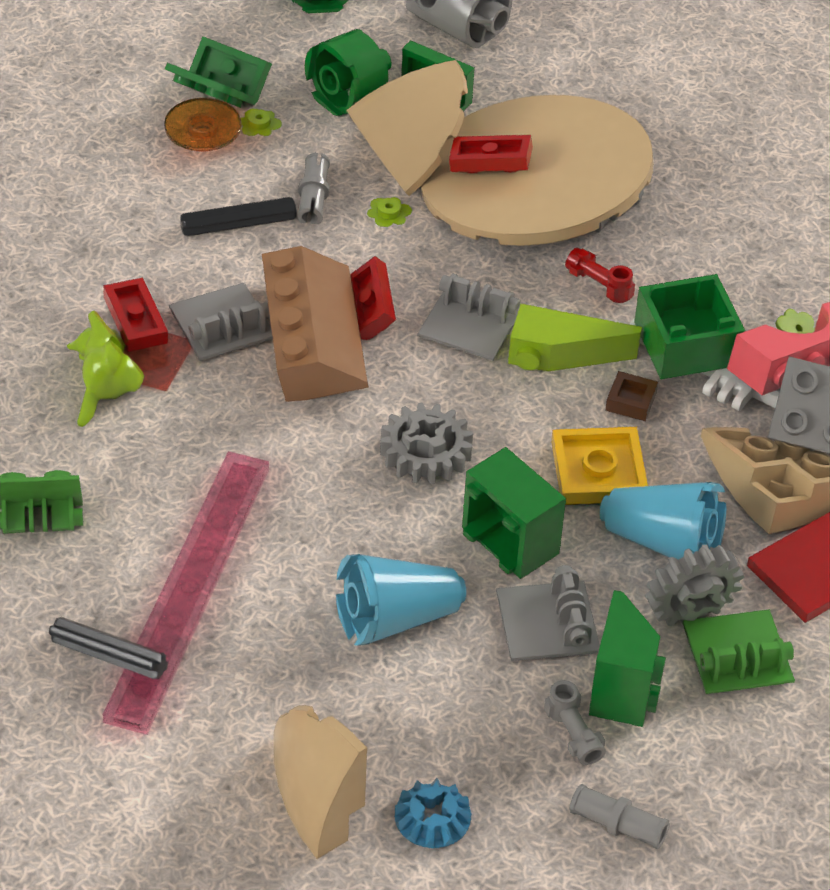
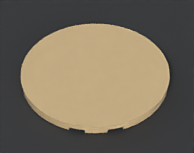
M539 95L507 100L465 116L457 137L531 135L533 148L528 170L511 173L504 171H480L478 173L451 172L449 156L454 137L446 140L439 151L442 162L421 185V192L431 214L436 219H442L448 223L452 231L475 240H479L481 236L498 239L500 245L515 246L540 245L564 241L599 229L600 222L613 215L620 217L639 200V193L645 186L649 185L653 174L652 145L647 132L636 119L625 111L605 102L569 95Z

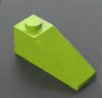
M520 304L510 336L508 364L517 365L524 370L537 369L549 372L637 359L642 327Z

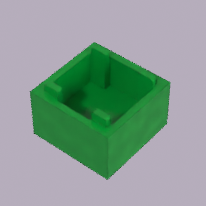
M717 274L639 287L634 323L636 326L642 327L641 338L661 380L728 367L736 335L746 330Z
M504 447L466 471L462 518L463 535L471 542L477 540L499 560V567L506 574L514 573L518 578L522 579L560 554L566 498L511 450Z

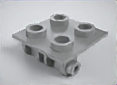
M454 273L451 276L443 275L439 284V290L443 292L417 336L494 361L514 326L521 300L515 298L513 292H505L496 288L492 289V286L488 284L480 292L479 281H474L470 288V280L458 277Z
M245 283L169 304V309L199 361L273 339L271 326L267 321L270 318L268 303L260 304L258 300L255 301Z
M788 357L770 425L769 439L830 454L829 366Z
M562 565L558 567L550 584L496 588L511 661L598 653L600 644L585 582L579 581L578 573L571 566Z

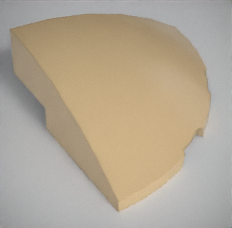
M456 60L434 64L384 84L346 110L374 152L408 196L414 193L441 164L442 159L439 151L446 140L457 137L465 116L460 108L461 96L468 93L467 81L462 68Z
M702 428L701 438L722 481L739 505L768 534L794 529L811 523L830 512V455L810 451L808 448L777 440L772 441L761 436H751L748 428Z
M296 706L289 710V713L281 715L276 722L273 734L274 767L278 788L287 813L301 839L316 859L348 841L349 815L365 806L367 747L333 716L319 721L312 706Z

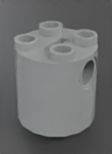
M407 0L406 9L421 20L470 47L479 48L506 27L510 18L513 0Z

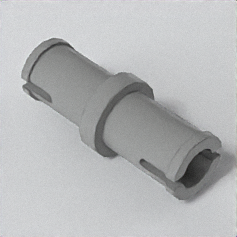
M316 152L307 155L305 158L304 178L301 179L298 186V194L301 200L297 218L301 223L307 222L308 212H311L310 224H320L323 220L324 200L329 196L330 187L327 182L330 160L325 154L321 155L320 165H317L318 153Z
M580 784L577 787L569 807L570 813L578 814L606 826L607 832L618 836L621 832L652 845L656 849L661 847L669 830L670 823L668 819L660 818L632 806V801L625 797H620L617 800L590 789L584 784Z

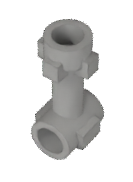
M566 680L557 681L551 685L550 696L545 698L544 710L548 717L557 722H563L573 739L568 743V750L572 757L577 756L582 765L596 763L606 753L604 748L605 739L601 732L593 733L591 728L588 729L577 710L580 707L581 694L576 685Z

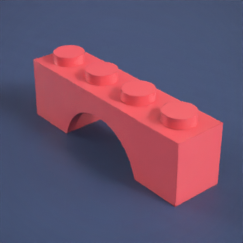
M830 302L822 304L813 333H791L765 324L737 334L727 369L759 394L765 395L781 388L789 356L830 366Z

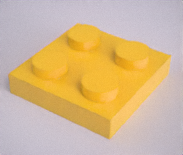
M637 427L552 430L551 443L559 492L566 498L565 505L597 504L602 502L605 495L609 496L614 488L648 486Z

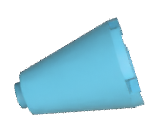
M714 482L614 488L609 496H604L601 502L600 519L605 521V527L608 531L664 556L674 557L679 560L684 557L686 549H690L694 553L699 551L702 545H707L709 549L710 547L715 548L721 545L725 529L727 506L726 502L718 501L717 492H725L721 484Z
M351 554L341 560L337 571L336 580L344 579V593L336 594L339 619L348 640L356 634L357 641L354 645L357 646L367 645L456 613L460 609L461 603L466 599L465 581L461 576H458L453 568Z

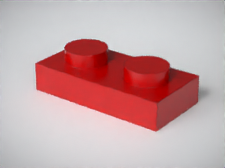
M531 135L458 136L453 140L449 156L450 171L466 173L504 171L511 173L528 170L533 148Z
M376 256L350 274L362 340L372 339L396 321L386 263Z
M143 277L103 285L105 302L128 352L168 344V330Z

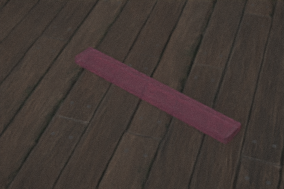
M228 451L137 641V644L164 653L168 662V668L159 679H152L124 668L103 712V723L148 735L269 472V461Z

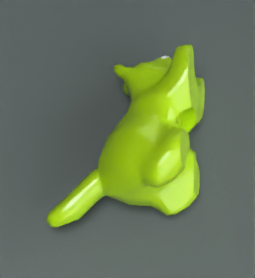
M91 311L88 314L91 327H87L75 341L67 345L69 350L78 351L79 359L84 360L82 375L86 391L77 424L80 427L85 426L93 418L100 399H117L125 393L136 392L144 379V374L139 366L128 355L123 353L126 346L121 336L115 329H110L96 311Z

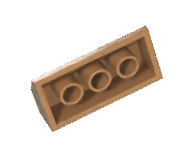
M303 246L263 253L262 261L276 368L285 401H305L369 388L349 266Z

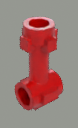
M578 247L574 248L567 256L565 267L569 270V273L576 277L587 275L606 286V297L611 301L624 303L634 296L635 283L633 282V272L630 268L618 265L608 270L596 263L595 254Z

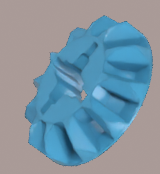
M436 778L431 784H422L417 780L412 789L408 791L402 790L399 801L395 805L394 817L398 830L410 842L427 848H441L454 844L466 834L471 823L472 813L468 797L462 796L458 792L456 784L447 787L441 785ZM443 802L441 815L435 813L430 818L427 817L424 820L425 807L432 809Z

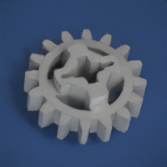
M418 403L417 411H411L408 407L404 406L401 408V417L390 414L388 425H382L380 455L385 456V466L387 468L397 466V477L401 478L407 473L411 474L412 483L417 484L421 477H427L428 482L432 485L436 482V476L440 475L447 481L452 480V470L463 473L465 471V461H471L473 431L467 430L468 421L466 419L455 421V410L452 409L445 414L442 413L440 404H435L432 410H426L423 403Z
M702 545L699 551L692 553L690 549H686L683 558L678 560L671 557L668 559L669 563L665 568H657L655 573L658 579L648 581L647 586L650 591L645 594V597L659 622L665 619L667 625L672 626L678 620H681L683 624V620L694 621L696 618H705L709 612L719 614L721 612L720 609L725 603H732L734 601L731 593L742 589L739 581L744 578V574L730 550L725 552L723 547L718 545L710 551L707 545Z

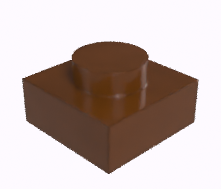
M618 371L607 397L605 411L646 422L657 394L658 381Z

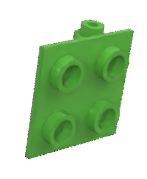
M63 470L46 472L44 477H26L25 474L17 472L0 475V509H2V512H0V529H3V534L26 532L25 508H29L30 532H35L34 508H42L43 532H48V507H51L52 531H73L75 526H83V508H74V506H83L79 475H71L70 472Z
M770 609L698 618L694 621L683 620L687 639L706 694L794 683L795 679L788 660H793L794 658L793 645L790 641L784 642L779 637Z

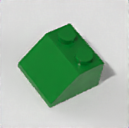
M617 590L613 592L596 659L589 716L643 727L646 712L656 713L661 690L659 685H661L666 657L658 656L660 635L624 592Z

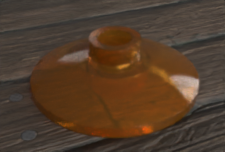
M194 98L180 102L171 108L165 117L164 128L168 138L174 144L184 149L201 152L213 151L226 147L239 136L241 118L239 113L226 102L212 98Z

